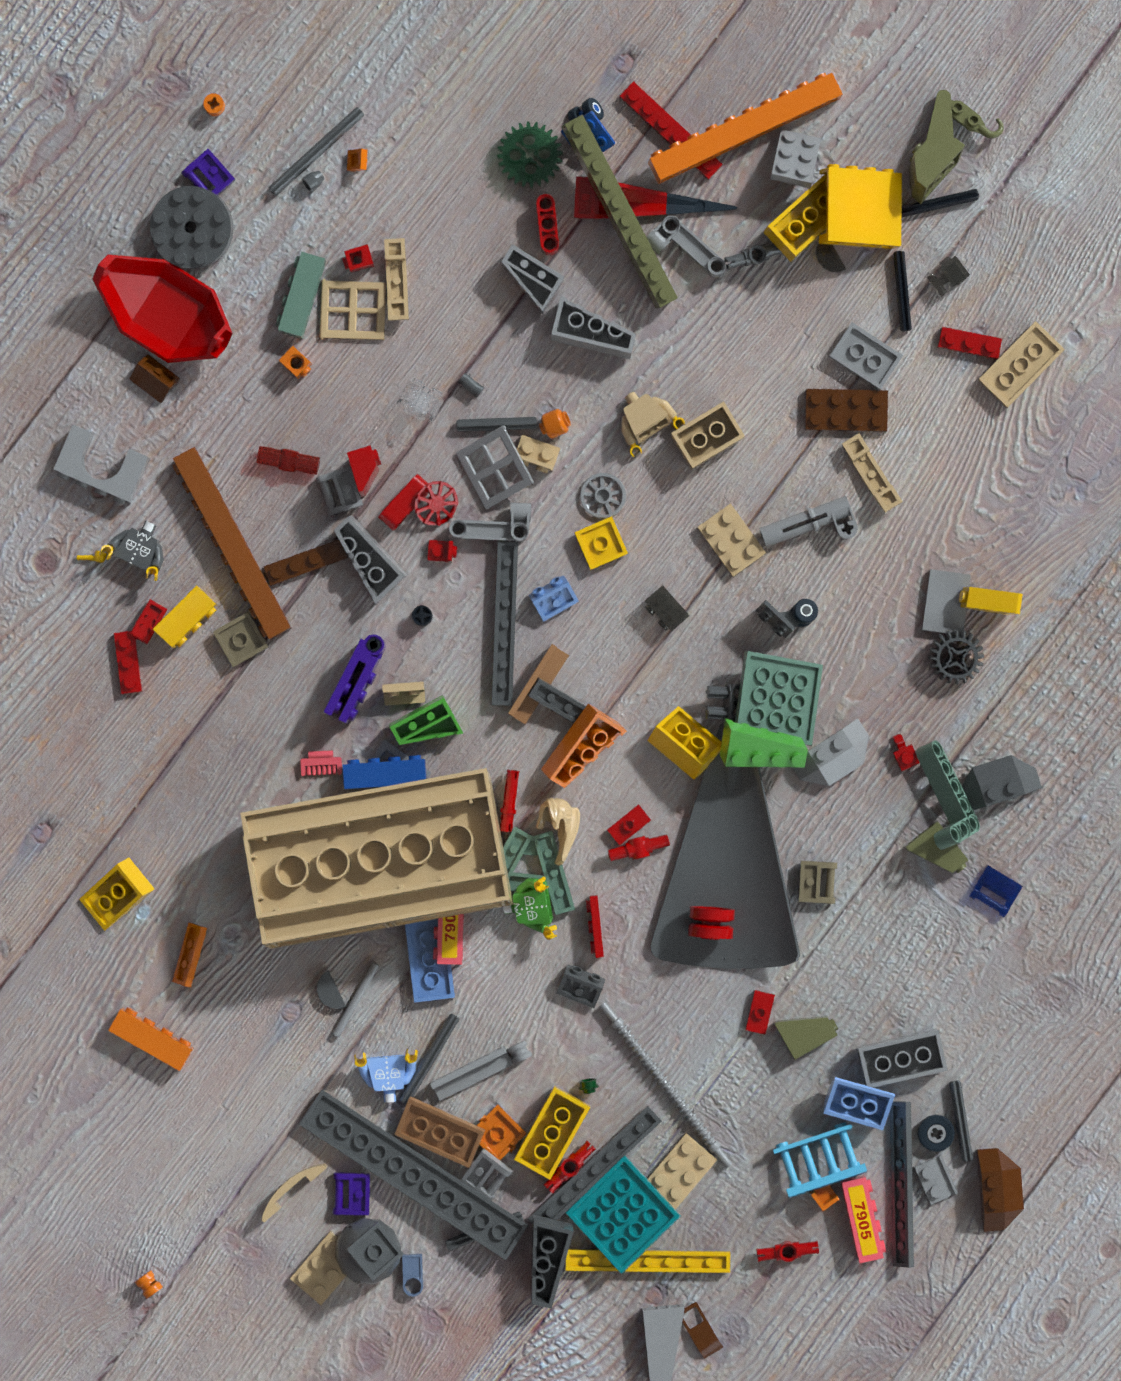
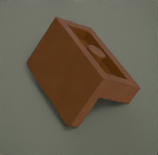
M149 354L137 363L129 378L130 381L160 403L165 400L168 392L180 380L177 375Z

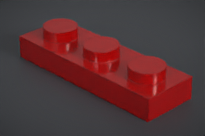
M942 327L938 348L998 359L1002 338Z
M131 631L114 633L121 694L143 692L136 639L129 635Z
M598 895L589 896L590 900H586L587 913L591 912L592 921H588L589 933H593L594 941H590L591 954L595 953V957L599 958L604 957Z

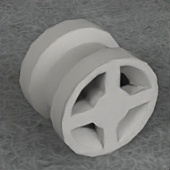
M525 1040L507 1048L508 1052L513 1056L512 1061L514 1064L532 1056L531 1051H528L526 1048L527 1043Z

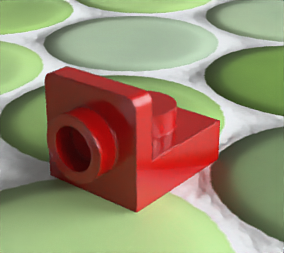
M429 540L427 560L452 563V558L457 556V546H453V541Z

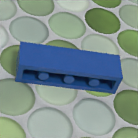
M421 755L408 756L409 760L402 761L400 757H388L387 762H380V758L368 759V763H360L359 759L347 760V764H343L344 789L384 787L427 779L426 759H421Z

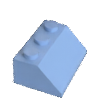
M835 1077L829 1086L824 1101L823 1114L883 1130L895 1094Z

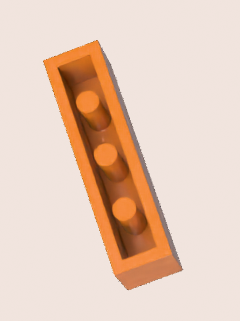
M129 1007L126 1009L121 1008L108 1031L181 1071L194 1049L190 1046L191 1042L182 1037L180 1039L173 1037L172 1031L164 1027L162 1030L154 1026L155 1022L147 1017L143 1020L136 1016L138 1012Z

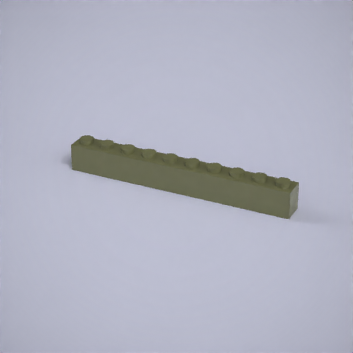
M581 115L562 125V130L655 308H661L676 300L678 297L584 116Z

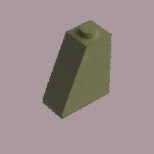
M935 821L904 846L907 851L951 873L955 871L959 873L967 866L965 863L968 861V858L956 844L944 850L939 849L935 844L934 834L943 829L938 821Z
M827 1016L777 1020L773 1022L795 1060L838 1036L836 1033L838 1027L833 1018L829 1020Z

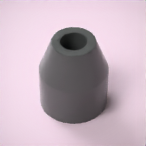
M320 171L311 172L302 178L305 187L310 192L318 188L324 180V176Z

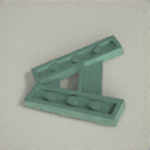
M514 827L503 847L511 891H515L517 886L527 878L540 879L545 877L547 886H549L548 892L555 915L575 910L563 865L555 864L558 848L553 831L532 836ZM523 854L539 856L544 875L513 871Z

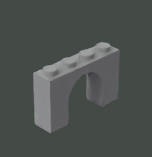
M72 425L53 469L58 472L57 476L65 480L71 477L77 480L75 484L86 489L88 485L96 488L94 492L106 497L108 493L114 496V501L123 505L125 502L131 503L150 458L129 449L121 469L115 476L105 480L95 479L89 475L84 463L86 452L94 434L76 425Z

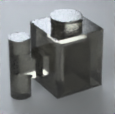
M948 256L939 263L941 267L937 271L941 277L938 279L932 273L927 279L942 297L947 293L943 285L947 283L952 290L965 281L970 274L956 256L953 258Z

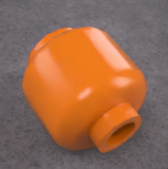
M554 409L543 414L541 417L542 423H539L542 434H547L552 439L566 434L569 426H571L568 414L560 409Z

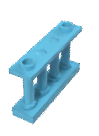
M846 1122L835 1125L834 1130L789 1145L788 1142L776 1145L777 1149H774L773 1153L774 1155L781 1154L791 1183L789 1184L790 1188L786 1189L788 1198L867 1173L865 1163L860 1165V1162H857L847 1131L852 1130L851 1124L847 1125ZM837 1134L840 1136L849 1165H847L849 1169L843 1171L837 1168L827 1139ZM820 1141L830 1170L828 1171L829 1175L822 1178L817 1173L808 1144ZM798 1147L801 1149L810 1178H808L809 1182L801 1184V1181H798L788 1152Z

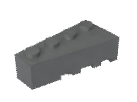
M532 1214L531 1303L552 1309L574 1230L570 1223Z

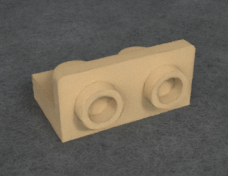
M525 435L521 436L517 451L525 466L528 467L529 464L537 466L536 470L543 473H548V470L553 472L561 449Z
M424 682L382 685L386 706L425 702Z

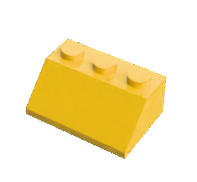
M196 585L153 630L172 648L176 646L180 648L188 640L186 636L191 631L195 633L202 626L200 622L205 617L209 619L217 611L215 609L217 604Z
M679 706L654 728L647 740L693 780L709 766L721 749V741Z

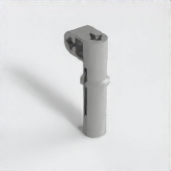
M846 496L815 508L807 507V511L759 528L766 547L811 530L816 532L819 527L830 523L834 524L838 535L845 539L854 537L858 530ZM824 513L826 514V516H823L821 518L812 520L810 522L786 530L784 532L782 531V529L787 528L789 526L795 525L810 518H814ZM850 516L851 519L847 520L846 523L852 525V528L849 529V533L842 531L844 524H837L836 521Z

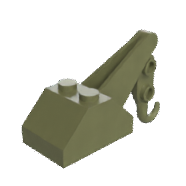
M940 90L937 93L926 140L922 145L919 143L912 151L913 156L909 160L911 162L909 167L911 197L920 204L959 163L965 145L957 138H954L952 118L967 130L982 134L987 138H997L1004 130L1002 121L997 118L998 129L990 131L986 128L980 115L962 101L951 100V95L947 90Z

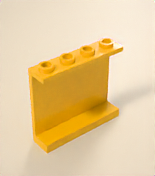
M828 164L827 168L819 170V174L827 175L826 233L819 235V244L883 249L901 247L902 173H895L894 169L876 171L874 167H866L864 170L858 169V166L839 168L838 164Z

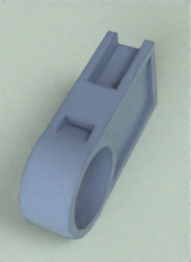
M404 1254L402 1256L403 1290L408 1296H418L422 1292L424 1285L422 1254ZM411 1278H415L421 1283V1288L417 1293H410L405 1287L406 1282Z

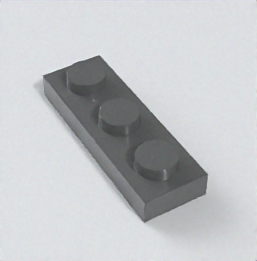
M539 677L527 694L532 699L573 723L586 707L583 703Z

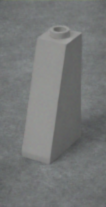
M684 1305L642 1308L649 1380L671 1381L684 1316Z

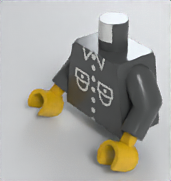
M145 521L141 531L131 528L119 533L107 545H103L99 553L101 555L102 552H107L106 560H109L113 553L114 556L145 570L146 579H148L150 574L155 575L154 581L158 580V572L164 561L162 546L159 544L160 541L152 537L156 525Z

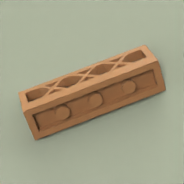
M552 644L508 714L526 725L539 702L527 694L538 677L552 684L569 655Z

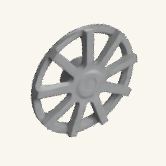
M597 473L584 482L580 491V500L585 511L591 516L606 519L615 516L621 511L625 504L626 491L624 485L616 476L609 473ZM603 476L613 479L608 487H604ZM600 477V488H597L591 480ZM617 482L621 489L611 492V487ZM587 484L595 490V493L584 492ZM622 493V502L613 499L612 495ZM584 496H592L595 499L586 505ZM609 502L619 505L618 509L612 512ZM598 503L597 512H592L589 507ZM602 505L606 506L609 514L600 515Z

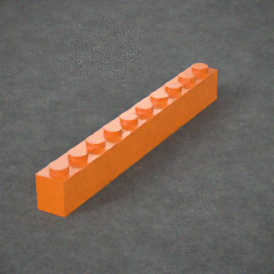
M822 73L816 76L815 81L809 84L805 81L797 85V89L792 92L786 90L778 95L779 98L775 100L771 98L766 99L760 103V107L755 109L749 107L742 111L743 115L735 117V115L730 116L719 126L713 124L705 129L706 132L700 135L698 132L687 137L688 140L683 143L677 141L669 146L670 149L664 152L658 150L652 153L648 164L658 184L839 100L843 93L833 73L828 75Z

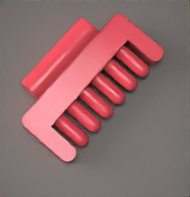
M333 750L308 751V758L300 760L302 776L306 775V766L307 775H311L312 766V775L315 776L316 765L317 775H321V765L323 775H326V765L328 775H331V765L333 775H336V765L338 775L342 774V758L333 757Z

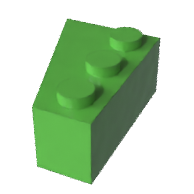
M443 695L389 723V727L399 745L463 734Z

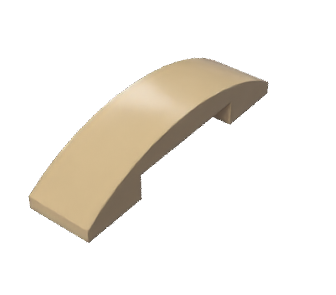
M405 238L384 239L388 321L409 320Z
M859 433L842 443L858 474L885 513L903 502L893 485L887 480Z
M325 1163L313 1165L299 1171L286 1180L268 1202L261 1220L266 1222L281 1208L277 1200L303 1177L306 1176L311 1182L328 1166Z

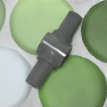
M762 244L748 247L739 254L725 257L724 261L725 263L732 262L726 264V268L730 270L742 265L760 264L769 260V257L783 253L774 244ZM753 250H756L758 253L757 260L752 258Z

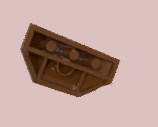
M998 1148L977 1149L983 1232L1005 1230L1024 1210L1021 1168Z

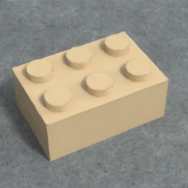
M724 401L675 430L670 435L691 470L745 437Z

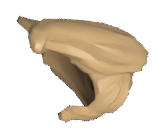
M549 798L540 806L536 829H543L545 822L548 821L558 831L559 851L555 864L560 866L565 862L578 833L580 812L578 807H571L564 799Z

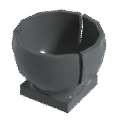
M361 1218L354 1221L343 1229L336 1240L335 1258L340 1270L355 1283L357 1282V1284L374 1285L390 1277L404 1253L401 1251V1244L395 1231L380 1219Z

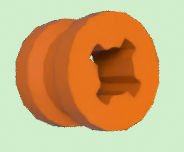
M211 93L205 97L203 105L209 115L219 116L224 112L225 104L220 95Z

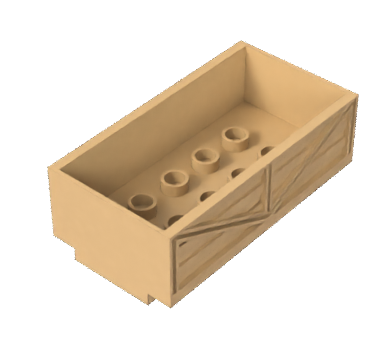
M487 768L240 813L256 918L259 922L262 945L270 949L513 905L491 776Z

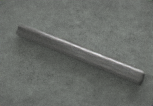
M356 107L273 182L269 186V190L274 195H278L364 116L362 110Z

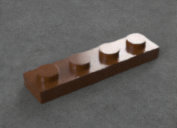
M338 539L263 567L270 586L348 558L344 547Z

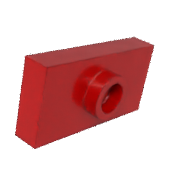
M149 599L129 635L147 645L155 632L153 628L162 620L167 608Z
M638 804L609 827L607 831L620 846L649 823L651 819Z
M758 990L754 991L745 1030L766 1035L775 997L774 994Z

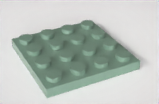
M745 651L735 723L741 724L742 722L749 724L751 727L768 729V731L774 733L781 732L801 737L805 745L812 746L823 665Z

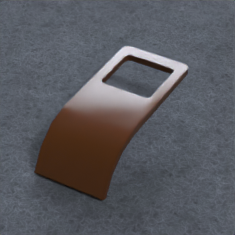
M694 1302L684 1308V1313L696 1307L703 1318V1322L691 1329L684 1318L682 1323L705 1359L722 1349L723 1346L698 1303Z

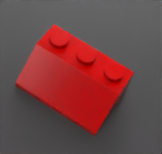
M371 445L347 452L356 485L362 497L367 495L379 472L378 466L382 465L377 450H373Z

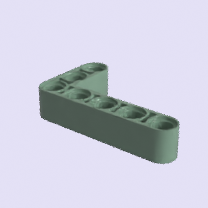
M935 740L917 748L916 755L950 823L934 834L935 844L939 849L944 850L980 830V823L943 747Z

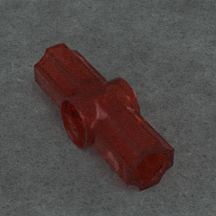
M259 446L256 463L278 467L277 469L288 472L298 471L317 475L320 457L299 454L298 451L289 449L279 450Z

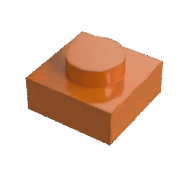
M362 148L348 150L347 171L366 170L368 150Z

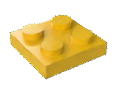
M612 516L574 532L590 570L628 554Z

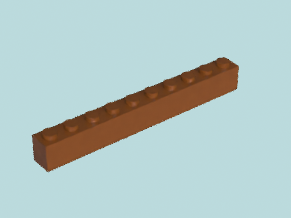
M193 447L174 457L175 463L172 466L177 475H182L184 479L182 485L187 494L191 492L194 498L191 501L196 511L200 510L204 517L201 518V521L206 530L210 528L213 536L210 538L215 547L220 546L223 552L220 556L225 565H230L232 569L230 575L234 583L239 582L242 588L239 592L243 600L249 601L251 605L249 611L254 620L258 618L261 626L258 628L263 637H268L271 640L292 629L197 449Z

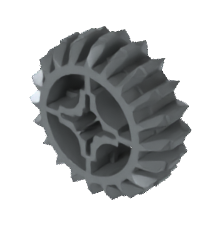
M954 629V635L952 636L949 630L946 631V638L942 634L938 635L941 642L933 641L937 648L930 647L929 650L935 653V655H929L928 658L929 660H935L930 663L931 668L937 667L933 671L934 674L937 675L942 672L939 676L940 680L947 676V683L950 684L952 678H954L955 684L958 685L959 678H962V681L967 683L966 676L969 675L971 679H974L972 671L975 673L980 672L976 665L983 666V662L978 659L984 658V654L978 653L983 650L982 646H976L979 640L974 639L971 641L974 636L972 633L965 637V630H962L961 634L958 635V630ZM962 641L967 643V645L954 648L950 642ZM945 647L948 651V657L941 664L940 653ZM950 649H952L953 652L957 655L961 653L959 657L962 664H960V662L956 659L951 660V658H953V654L950 651ZM972 649L973 658L971 664L967 666L964 659ZM953 665H957L963 671L950 672L947 671L946 668H950Z

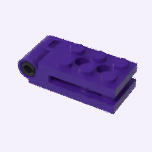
M373 634L367 636L365 640L360 639L324 713L330 716L340 713L344 705L341 701L344 695H349L353 687L350 683L362 662L366 665L338 719L347 724L349 721L353 722L358 714L356 707L359 702H364L367 696L365 689L368 684H373L377 676L374 671L386 649L385 641L380 636ZM377 642V648L372 649V644Z

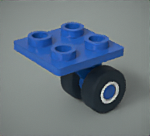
M588 98L582 103V110L576 106L568 112L569 121L581 115L584 116L602 153L614 146L615 141L600 122L604 117V112L596 99ZM561 130L562 135L568 141L564 131Z

